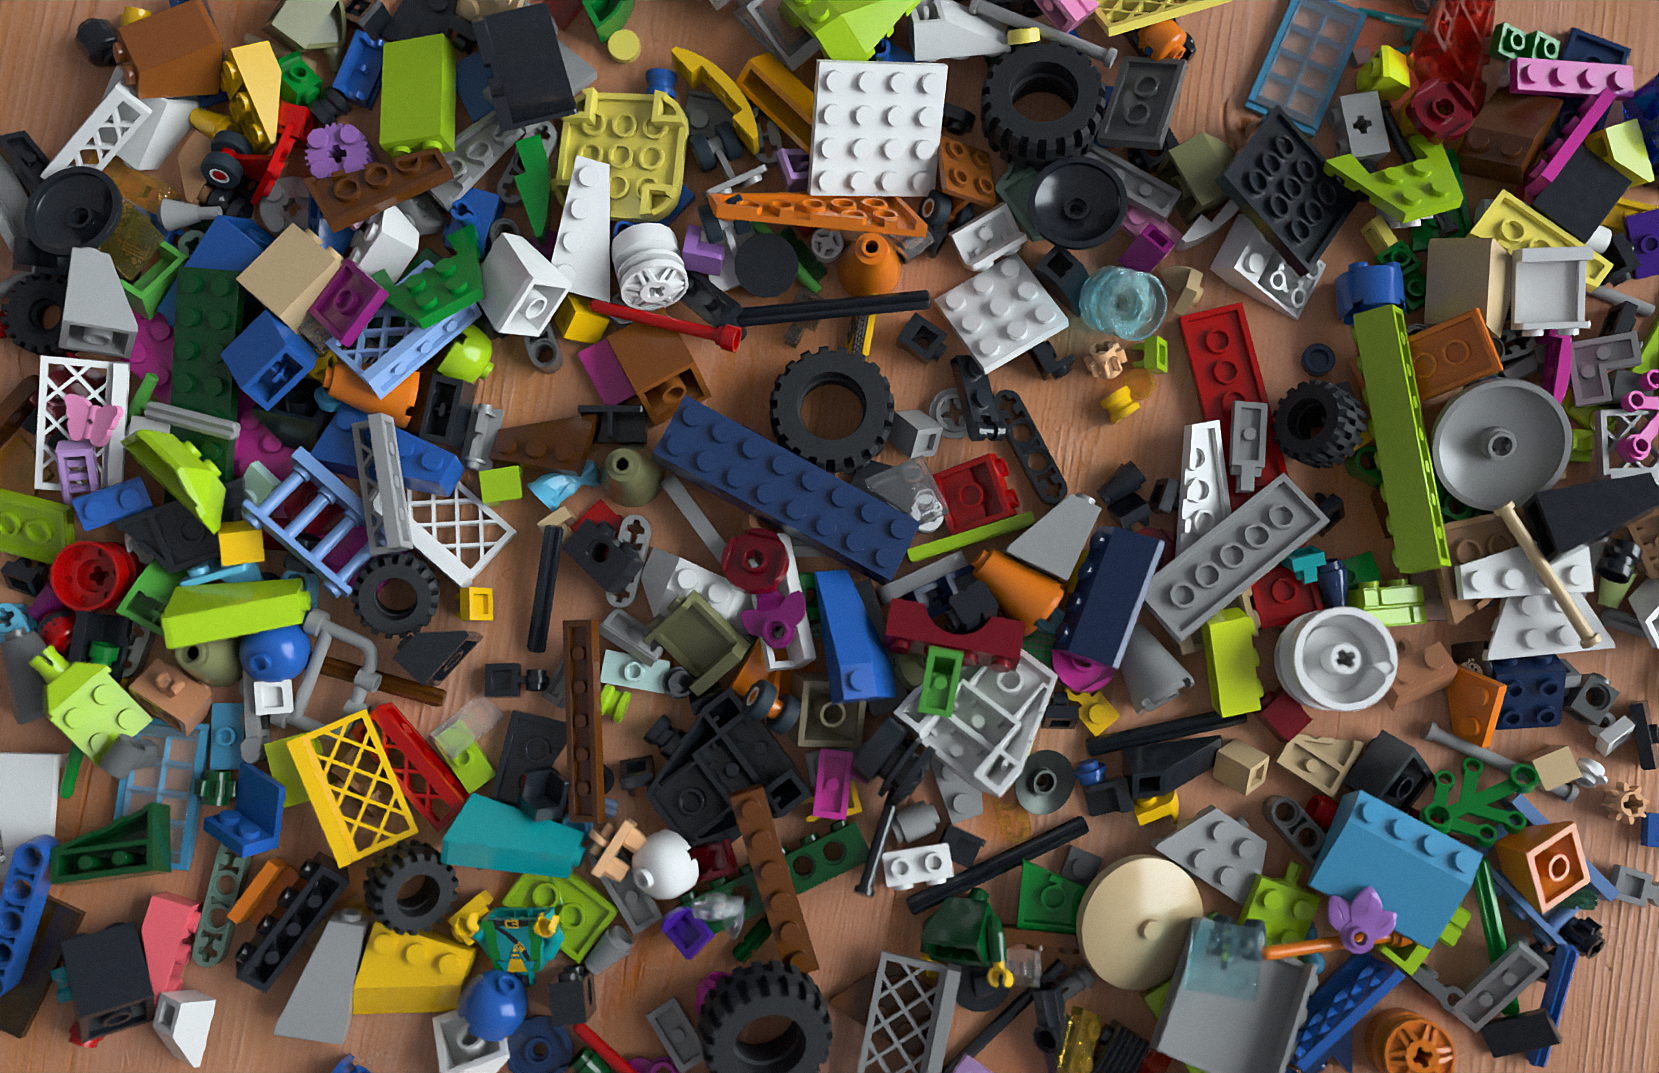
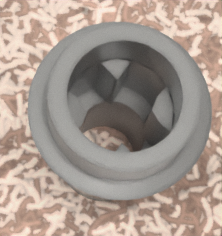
M616 925L613 929L608 928L584 961L588 970L595 975H599L602 971L631 953L630 949L634 946L632 937L621 926Z

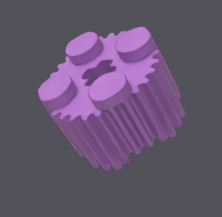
M339 122L338 126L332 123L330 127L326 124L325 129L321 127L314 129L307 136L308 143L306 146L308 149L305 150V153L308 156L305 157V160L308 163H306V166L317 180L332 177L331 172L345 169L346 173L365 169L364 164L377 161L380 164L379 156L375 152L374 147L351 124L344 126Z

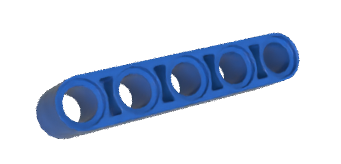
M39 835L16 848L0 896V997L20 983L51 886L50 850L60 845L59 841L52 835ZM34 849L40 853V858L36 856ZM24 881L30 885L31 890L26 887ZM15 913L18 914L21 921L16 918ZM5 945H7L10 948L11 952L7 950Z

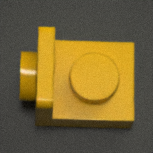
M487 889L479 893L448 919V922L452 925L450 931L460 943L465 942L470 946L476 941L471 937H461L455 933L454 928L457 917L462 915L464 919L468 920L470 913H477L479 916L478 921L490 912L487 906L495 900Z

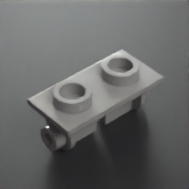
M483 403L472 405L460 460L465 469L484 471L493 468V463L488 457L498 430L501 429L504 410L495 409L491 405Z

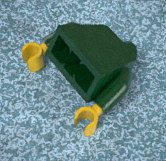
M974 887L971 889L967 899L957 897L946 898L940 908L923 922L922 935L920 937V952L923 955L918 959L935 963L943 961L988 967L990 962H993L994 967L990 969L987 976L988 982L992 986L998 988V976L1001 973L1003 974V984L1005 987H1011L1014 980L1012 973L1004 969V961H1007L1005 935L1001 920L995 915L988 902L989 894L985 890ZM925 969L919 975L924 976L926 974L927 977L935 979L940 972Z

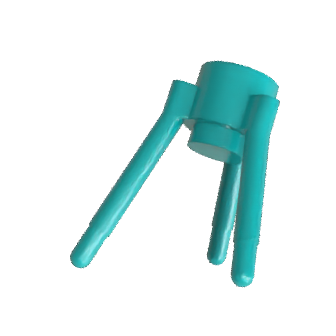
M1361 7L1357 9L1366 13L1369 17L1382 19L1383 22L1405 26L1403 39L1405 42H1409V45L1394 48L1402 54L1409 52L1421 53L1423 46H1431L1435 42L1438 28L1435 20L1408 18Z

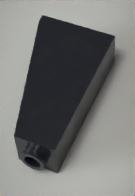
M1651 472L1535 492L1522 505L1538 548L1549 565L1552 566L1651 514L1659 507V485L1656 484Z

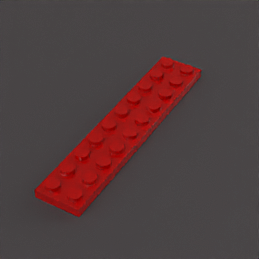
M1242 302L1180 316L1177 319L1203 421L1219 420L1231 514L1282 473L1288 476L1283 453L1278 449L1280 445L1276 444L1273 440L1276 432L1271 431V424L1274 423ZM1234 401L1268 404L1265 468L1262 469L1261 477H1255L1254 491L1249 494L1236 493V475H1230L1231 407ZM1305 542L1300 547L1307 546V543ZM1282 562L1251 586V604L1253 610L1257 611L1261 627L1258 630L1286 625L1305 613L1324 610L1317 581L1303 584L1302 579L1296 580L1294 572L1283 566Z

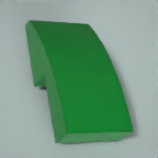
M1503 22L1494 27L1489 55L1504 62H1507L1510 58L1515 59L1517 57L1557 60L1561 42L1539 30L1527 34Z
M1401 240L1375 257L1377 265L1387 262L1400 263L1403 273L1406 313L1410 315L1425 306L1426 278L1419 270L1422 263L1407 244Z

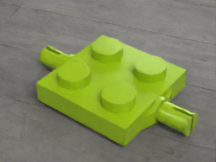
M1290 860L1284 878H1270L1258 873L1256 874L1237 921L1236 934L1241 935V929L1246 919H1256L1263 921L1265 924L1266 946L1305 940L1321 897L1297 885L1304 865Z

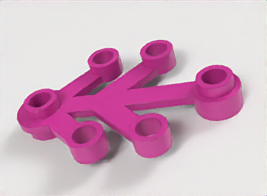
M1652 369L1640 376L1639 382L1644 390L1653 391L1659 388V370ZM1650 377L1653 378L1654 384L1651 382ZM1637 390L1622 396V408L1630 413L1638 410H1653L1657 412L1638 434L1627 436L1618 442V455L1628 463L1646 458L1651 450L1650 442L1659 433V397L1644 396L1642 392ZM1631 398L1635 400L1636 405L1632 403Z

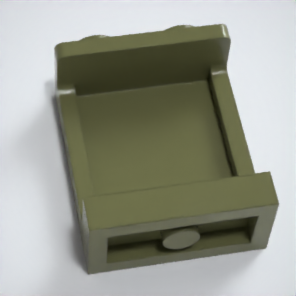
M694 589L685 598L681 594L678 595L667 606L666 609L670 612L664 617L660 613L657 614L646 626L649 632L642 641L648 645L656 639L694 676L695 680L689 688L699 697L742 660L751 644Z

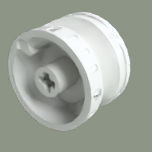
M1351 607L1318 610L1295 618L1280 634L1274 652V667L1283 689L1298 703L1318 710L1355 711L1376 703L1391 687L1396 676L1398 664L1397 650L1388 629L1373 615Z

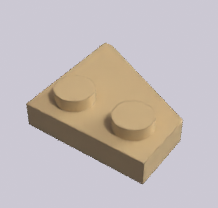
M1297 734L1290 742L1282 744L1272 762L1321 794L1334 798L1364 743Z

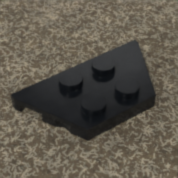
M244 477L223 484L226 491L220 523L242 521V503L245 490ZM178 500L114 522L116 528L120 531L123 530L133 538L143 551L153 555L158 560V563L171 574L220 557L217 533L213 534Z

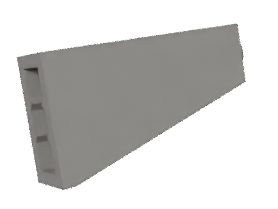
M345 908L335 912L274 1028L273 1035L343 1045L350 1032L353 1016V987L363 960L371 916L363 915L360 910Z

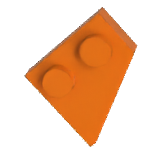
M1455 663L1459 669L1452 684L1446 687L1453 734L1478 747H1490L1507 685Z

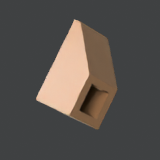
M195 130L177 158L186 200L191 204L207 207L210 195L218 186L205 179L201 173L200 166L205 155L212 152L210 147L212 140Z

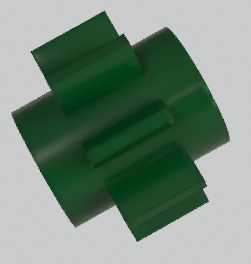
M205 770L204 778L195 779L193 795L202 796L201 804L226 806L228 805L229 798L236 797L238 780L231 779L232 771Z

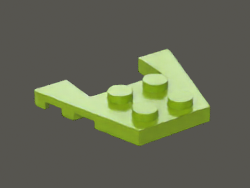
M1422 134L1410 137L1408 142L1418 159L1414 162L1389 167L1370 174L1350 153L1326 160L1323 171L1330 177L1336 174L1345 180L1344 186L1350 190H1361L1369 195V202L1402 224L1459 208L1463 200L1462 192L1442 143L1439 145L1430 144Z

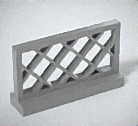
M1624 409L1594 411L1598 476H1592L1591 482L1651 472L1656 484L1659 485V450L1652 443L1650 453L1655 459L1648 467H1644L1639 461L1628 463L1623 460L1617 468H1609V454L1614 448L1617 450L1618 442L1628 432L1631 435L1638 434L1640 431L1634 426L1641 416H1644L1649 421L1657 411L1638 410L1632 413ZM1607 417H1614L1623 426L1615 436L1607 430Z
M882 950L857 1073H864L865 1067L876 1060L885 1073H891L882 1056L896 1047L903 1055L907 1064L893 1073H903L911 1068L913 1073H941L962 966L949 963L944 965ZM887 960L901 963L908 975L892 985L885 974ZM908 965L918 967V969L912 972ZM925 969L940 972L938 984L925 993L915 976ZM911 979L921 996L905 1006L895 989ZM884 981L888 988L881 992L882 982ZM891 992L901 1009L885 1018L878 1007L879 999ZM936 992L934 1004H932L928 997ZM924 1000L932 1012L931 1019L918 1026L909 1009ZM904 1013L914 1030L898 1039L889 1022ZM877 1014L881 1022L874 1026L875 1017ZM884 1026L894 1043L878 1052L871 1041L872 1033ZM929 1026L926 1039V1037L922 1033V1030ZM918 1034L925 1045L924 1053L911 1060L902 1043ZM870 1048L874 1056L867 1059L868 1051ZM922 1061L921 1069L919 1072L915 1064Z

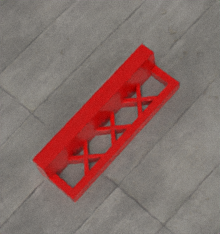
M393 702L379 705L369 715L372 722L375 721L383 730L381 743L388 760L389 748L400 749L404 754V767H394L390 762L401 790L430 825L439 832L460 813L471 794L467 792L454 772ZM364 721L360 722L351 731L361 744L366 736ZM369 738L367 746L375 748L372 740ZM366 750L372 756V758L380 765L381 761L378 754ZM411 773L421 774L426 779V792H416L411 787ZM433 798L443 799L452 809L441 820L432 811Z

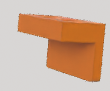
M281 857L268 860L228 913L227 917L236 924L249 921L257 927L262 917L267 913L271 915L277 907V899L284 888L287 886L292 887L299 878L298 870Z

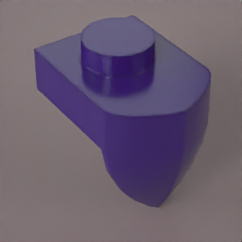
M691 907L671 909L666 912L661 922L662 932L668 936L686 960L692 959L715 936Z

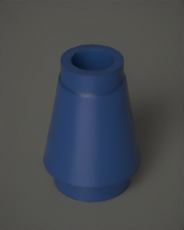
M1341 558L1326 559V565L1317 567V583L1328 603V608L1346 606L1349 604L1347 565H1343Z

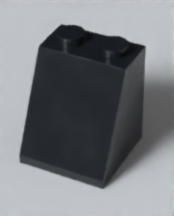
M134 921L126 924L124 922L113 923L102 931L92 934L79 933L71 936L67 941L61 942L62 960L81 1044L154 1020L155 995Z

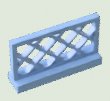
M425 260L395 286L405 282L409 276L420 274L434 267V265L429 260ZM474 303L425 330L413 326V323L406 320L405 327L390 328L391 317L399 315L390 306L384 307L382 305L371 318L372 320L373 318L384 317L382 328L367 329V324L362 333L357 337L356 350H342L339 348L342 343L334 336L325 344L381 400L479 318L482 313L478 305ZM389 336H404L394 347L387 348ZM381 337L379 348L364 349L366 338ZM378 357L377 361L365 371L361 369L363 358Z

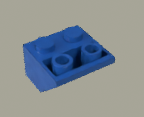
M266 308L220 355L240 389L265 410L269 411L314 368L319 353Z

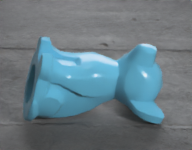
M587 459L581 477L549 472L537 478L534 482L528 483L527 486L552 512L558 510L560 503L567 497L575 494L581 485H588L594 488L601 482L597 478L598 469L596 463Z

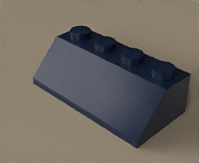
M1098 526L1097 531L1090 539V550L1087 558L1079 568V579L1074 592L1067 600V610L1063 621L1055 631V642L1052 649L1085 664L1118 669L1165 542L1115 526Z

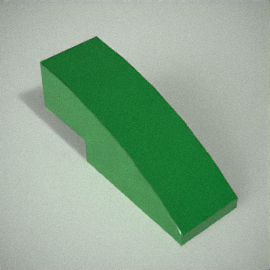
M537 134L515 142L526 173L514 176L536 239L539 245H542L547 240L553 203L549 162L541 136Z

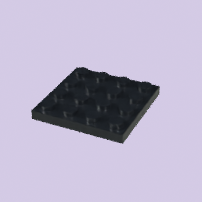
M1277 104L1267 112L1215 181L1301 278L1311 272L1358 201L1355 198L1354 192L1344 186L1345 181L1340 176L1334 174V176L1330 177L1323 171L1326 159Z

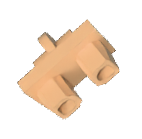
M632 819L625 820L613 840L610 839V836L616 827L612 824L607 823L602 832L591 829L588 836L595 843L589 852L597 857L603 847L607 848L591 873L599 878L607 876L617 882L624 880L632 866L617 857L623 847L636 854L647 841V837L636 828L638 823Z

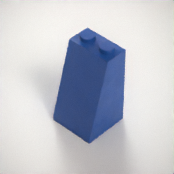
M217 215L184 267L243 272L277 238L253 219ZM178 277L156 309L166 317L167 324L174 329ZM245 289L244 313L246 312V310L252 302L262 306V304Z

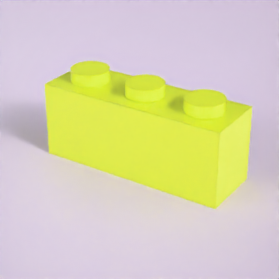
M1239 607L1221 610L1201 626L1211 704L1222 718L1261 710L1260 698L1263 697V687L1256 675V667H1259V656L1252 644V636H1255L1253 619L1251 616L1246 615Z

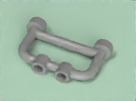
M318 608L313 609L304 623V632L318 639L294 700V711L270 715V723L285 729L291 724L309 733L326 726L304 716L333 637L361 649L365 656L363 666L355 676V687L351 698L343 708V718L363 709H367L368 713H370L371 706L364 703V699L368 691L371 693L376 692L382 681V675L375 672L379 656L374 643L364 635L331 622L329 613ZM361 718L349 723L344 737L351 733L356 722L360 723L363 719ZM342 727L330 732L339 735ZM325 734L319 736V737H321V738H323V739H326V740H331V741H336V740H337L336 738L331 737V736H328V735H325Z

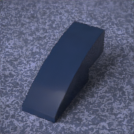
M970 564L903 595V600L924 603L930 619L937 617L949 610L950 596L961 590L966 591V587L977 581L972 574L975 567Z

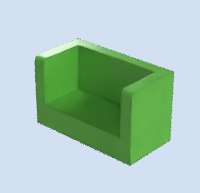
M164 240L158 244L162 258L138 281L130 285L123 279H120L131 309L149 321L159 312L156 309L178 277V266H185L189 260L187 255Z

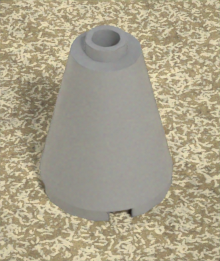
M1140 622L1135 623L1122 657L1120 668L1133 709L1139 716L1142 715L1144 707L1147 712L1153 711L1180 696L1178 689L1186 686L1189 690L1196 683L1192 676Z

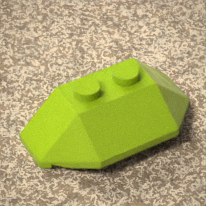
M140 429L120 441L130 455L213 534L219 530L226 488L218 479L222 473L209 459L202 462L199 459L202 456L192 443L188 440L182 443L173 434Z

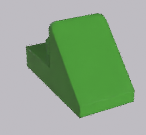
M935 646L929 647L918 712L952 718L964 652Z

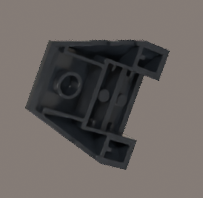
M729 687L703 707L689 731L680 741V744L644 795L668 828L678 833L687 841L690 847L740 830L729 797L731 792L762 783L773 819L785 816L812 795L796 764L767 728L763 720L754 721L742 713L744 699L732 687Z

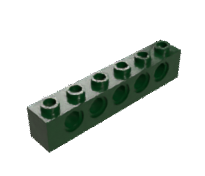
M847 817L846 820H838L829 825L831 831L821 836L818 835L817 831L799 839L801 845L794 849L788 850L787 846L782 847L797 895L866 863L870 849L856 819L850 822ZM830 841L838 842L843 848L841 855L834 859L828 858L823 852L825 844ZM799 856H806L812 861V868L806 873L796 871L793 866V861ZM751 863L740 867V874L731 879H728L727 875L709 882L710 889L698 894L697 890L694 889L678 897L680 903L674 907L693 908L714 935L765 911ZM738 885H745L751 890L752 896L745 902L738 901L733 895V889ZM706 900H716L721 906V912L716 916L707 915L703 909V903Z

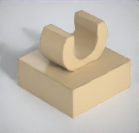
M564 505L539 521L537 525L543 534L546 525L561 526L564 530L562 544H566L574 534L569 526L576 522L577 518L571 509Z

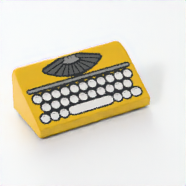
M871 293V294H867V295H863V296L878 295V294H876V293ZM876 314L850 317L845 347L848 348V353L855 355L857 351L866 356L865 361L867 362Z

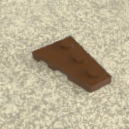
M594 413L499 429L488 458L493 464L518 465L525 469L581 477L601 419Z

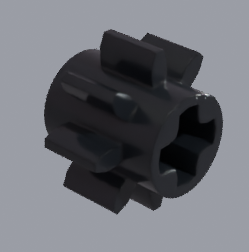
M1589 916L1585 920L1572 917L1559 931V936L1563 938L1567 945H1573L1582 958L1584 956L1588 959L1593 958L1601 951L1605 944V939L1602 938L1603 934L1600 932L1603 927Z

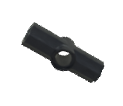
M1047 979L1037 981L1031 985L1038 1027L1033 1031L1034 1043L1044 1053L1048 1073H1078L1071 1041L1077 1035V1027L1074 1020L1066 1013L1059 980Z

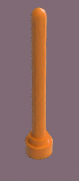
M1392 931L1387 937L1376 940L1375 944L1386 943L1394 948L1411 946L1413 941ZM1356 933L1354 935V942L1362 941L1364 933ZM1339 935L1265 946L1262 948V958L1264 960H1275L1346 948L1342 945Z

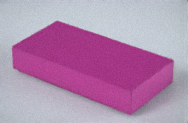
M607 339L578 353L605 405H622L637 397Z

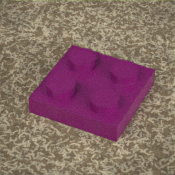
M346 258L307 311L340 343L350 348L377 310L380 309L389 293L357 263Z

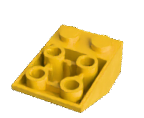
M268 40L232 48L221 63L219 87L223 92L226 91L231 102L229 105L231 115L235 122L240 123L244 132L243 136L252 144L253 155H266L276 143L282 72Z

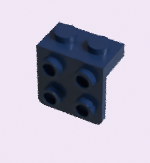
M1556 654L1492 660L1494 680L1507 685L1495 727L1496 730L1555 727L1561 723L1567 670Z

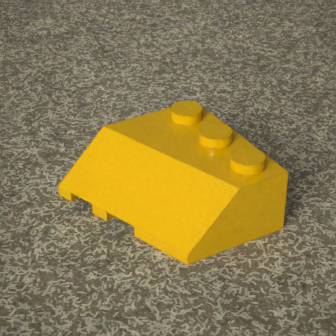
M379 920L375 921L353 987L352 1015L430 1013L456 1010L460 993L470 980L480 945L473 943L468 946L465 942L460 943L453 936L433 930L424 932L422 929H419L418 935L410 936L407 931L404 935L396 934L393 929L391 931L388 930Z

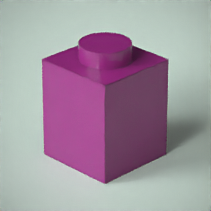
M1150 223L1138 235L1118 262L1124 266L1125 271L1129 275L1138 277L1143 282L1173 247L1175 242Z

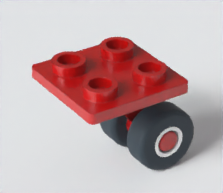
M287 123L272 155H253L252 144L247 138L237 132L230 130L217 132L211 142L212 152L206 154L201 163L200 170L202 175L213 185L226 189L237 187L243 175L259 182L250 202L257 206L261 196L269 197L284 167L285 159L288 157L295 142V139L289 137L294 125Z

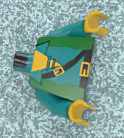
M494 907L481 922L478 921L479 916L477 913H470L468 920L464 919L462 915H458L454 928L457 935L471 937L480 945L489 959L492 960L494 969L514 972V975L523 983L525 988L531 987L536 983L535 972L541 971L550 960L555 958L565 938L558 924L560 917L555 915L554 907Z

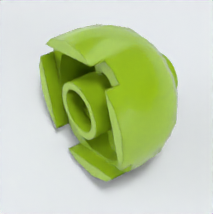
M473 323L470 324L449 342L443 352L442 358L444 360L442 363H436L432 374L460 379L469 383L475 382L478 378L485 380L494 366L490 362L493 353L490 339Z

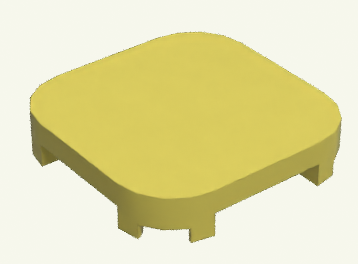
M594 87L582 89L583 93L574 98L579 113L561 118L563 120L557 174L556 179L551 178V188L559 203L563 207L565 206L576 156L578 155L609 164L610 221L649 223L660 221L669 216L678 205L682 191L689 135L688 119L683 109L667 92L655 90L653 95L597 92Z

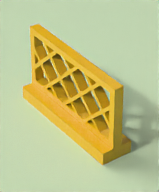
M363 709L286 742L339 868L419 832L367 709ZM361 718L368 730L362 744L344 737L349 723ZM342 727L339 735L330 732ZM324 734L336 738L337 741L330 758L316 753L311 740ZM370 737L375 748L367 746ZM341 741L360 747L353 766L334 760ZM364 749L377 753L381 762L376 774L357 768ZM319 759L328 761L325 769H323ZM332 763L351 770L343 789L331 785L327 779ZM383 768L387 774L388 779L380 776V773ZM355 772L374 778L366 797L347 790ZM378 780L390 784L393 788L394 794L389 805L370 799ZM333 790L341 793L338 801L336 800ZM345 794L364 801L356 820L342 814L340 806ZM396 798L402 810L393 807ZM368 803L387 809L379 828L361 822ZM391 811L404 815L410 828L399 834L383 830ZM346 821L354 824L351 832ZM358 826L377 832L372 846L358 851L353 839ZM381 834L390 837L378 843Z

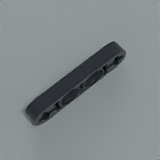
M1005 389L995 395L994 402L999 421L1005 425V437L1039 500L1046 505L1058 504L1066 497L1068 489L1060 470L1020 396L1013 390ZM1003 397L1006 401L1013 400L1014 405L1011 407V411L1014 417L1019 413L1023 417L1015 419L1009 426L1005 421L1010 420V414L1006 409L1000 410L998 407L1002 403L1001 398ZM1017 425L1028 427L1030 430L1029 440L1025 442L1017 441L1013 437L1014 427ZM1039 453L1045 458L1046 463L1042 470L1037 471L1030 468L1028 457L1031 454ZM1049 469L1053 473V475L1047 477L1052 486L1058 485L1060 488L1056 493L1058 498L1055 499L1052 495L1046 496L1044 494V490L1048 488L1044 478L1039 483L1035 478L1043 476Z

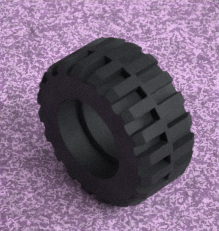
M1041 41L1031 42V46L1024 47L1022 44L1014 47L1011 55L1008 52L1004 53L998 58L997 65H992L987 72V79L983 81L981 93L982 132L984 137L988 139V145L993 152L997 153L1000 151V158L1005 162L1010 163L1014 161L1017 168L1026 170L1027 166L1035 167L1034 172H1041L1046 166L1059 159L1080 156L1081 153L1087 154L1093 147V141L1097 140L1103 120L1106 102L1105 83L1101 81L1102 75L1098 67H1091L1092 60L1084 53L1081 56L1078 55L1077 49L1067 45L1064 48L1059 46L1060 42L1050 41V44H1041ZM1049 92L1063 98L1072 110L1060 119L1049 122H1037L1022 116L1017 112L1013 104L1029 93Z
M828 346L819 347V352L811 354L810 350L800 354V360L797 362L791 360L785 366L786 371L784 374L778 375L774 382V391H771L769 415L774 438H776L778 445L834 476L835 473L844 472V475L853 473L854 469L859 466L864 468L871 463V459L875 455L878 456L891 433L894 418V397L890 393V384L887 377L881 376L880 368L874 361L869 364L865 361L866 356L858 351L855 355L850 354L846 347L838 346L837 351H829ZM824 385H840L854 392L861 402L863 411L858 428L851 435L838 440H826L811 434L803 424L801 406L804 398L812 390Z
M760 960L750 962L751 966L743 969L742 966L732 969L733 974L728 977L723 975L715 982L717 987L715 990L712 988L708 990L704 997L705 1004H702L699 1008L697 1030L704 1062L710 1073H819L821 1071L819 1065L826 1063L830 1055L829 1048L833 1044L834 1035L831 1030L833 1025L818 985L814 984L813 978L806 972L800 973L799 967L790 963L783 967L781 961L769 960L768 964H762ZM769 1015H781L792 1019L788 1029L781 1036L770 1042L748 1044L737 1039L740 1032L749 1023L758 1018Z

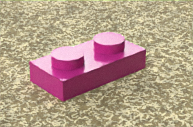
M820 748L813 808L814 817L846 820L851 781L849 771L852 767L854 752Z

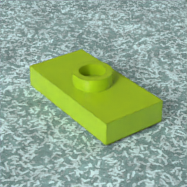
M463 721L457 722L433 739V742L469 794L474 793L495 778L496 769Z

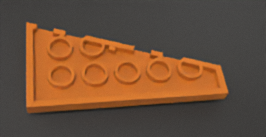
M808 192L709 194V204L716 218L723 221L746 220L820 227L827 231L851 230L925 238L927 233V224L899 196H811ZM737 194L742 196L743 200L736 202V205L727 204L726 202L728 198L737 196Z

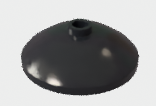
M1084 156L1062 158L1046 166L1032 183L1028 197L1029 216L1038 233L1048 242L1069 250L1091 249L1111 239L1120 229L1125 219L1128 205L1127 192L1119 175L1107 164ZM1077 209L1081 212V214L1079 216H1074L1070 213V211Z
M75 166L60 170L45 179L31 195L26 206L24 218L27 234L38 248L56 257L71 258L73 247H91L96 249L112 235L120 221L123 208L121 192L116 183L107 174L96 168Z

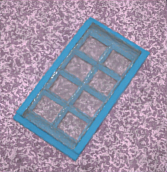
M1290 0L1243 108L1264 117L1270 109L1279 104L1303 134L1313 138L1322 122L1365 23L1367 14L1336 0Z
M151 717L153 720L133 738L136 740L149 739L158 746L157 755L159 759L153 767L132 770L125 779H120L113 820L121 816H128L151 802L170 805L171 869L188 871L193 861L202 796L193 795L195 779L204 778L205 770H207L211 744V724L199 723L188 736H185L159 718Z

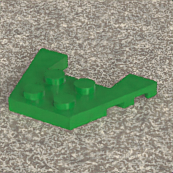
M473 223L446 236L457 255L438 261L434 267L420 274L409 276L405 282L395 286L385 269L371 275L389 293L382 305L384 307L390 306L396 310L399 316L425 330L483 299L482 270L479 266L481 254L477 242L479 234Z

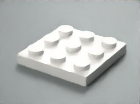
M1017 252L934 299L938 311L985 375L1069 326L1068 318Z

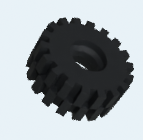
M39 273V278L30 274L25 276L27 283L18 280L13 284L17 291L13 293L8 290L5 297L9 298L10 302L9 304L2 303L1 310L7 313V316L1 317V323L9 327L4 331L8 337L14 339L12 342L38 356L65 357L66 352L74 354L80 352L58 348L67 280L59 275L52 274L51 276L50 274ZM56 305L61 310L60 320L54 327L46 329L41 323L42 315L48 307Z

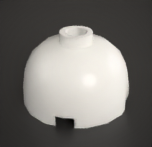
M669 829L654 832L646 838V843L639 851L633 854L631 862L635 883L642 891L655 899L676 898L695 886L699 876L697 860L695 858L691 861L687 850L691 847L676 832Z

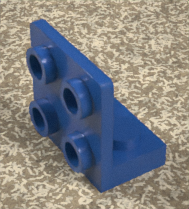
M240 763L235 810H224L217 815L204 818L203 830L241 858L278 848L280 832L282 830L283 804L286 799L285 786L251 763Z

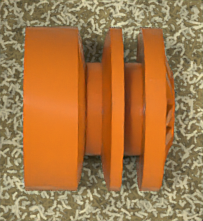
M1397 1007L1382 1011L1368 1025L1364 1039L1366 1055L1373 1067L1381 1073H1454L1457 1059L1454 1043L1447 1031L1435 1022L1424 1018L1412 1010Z

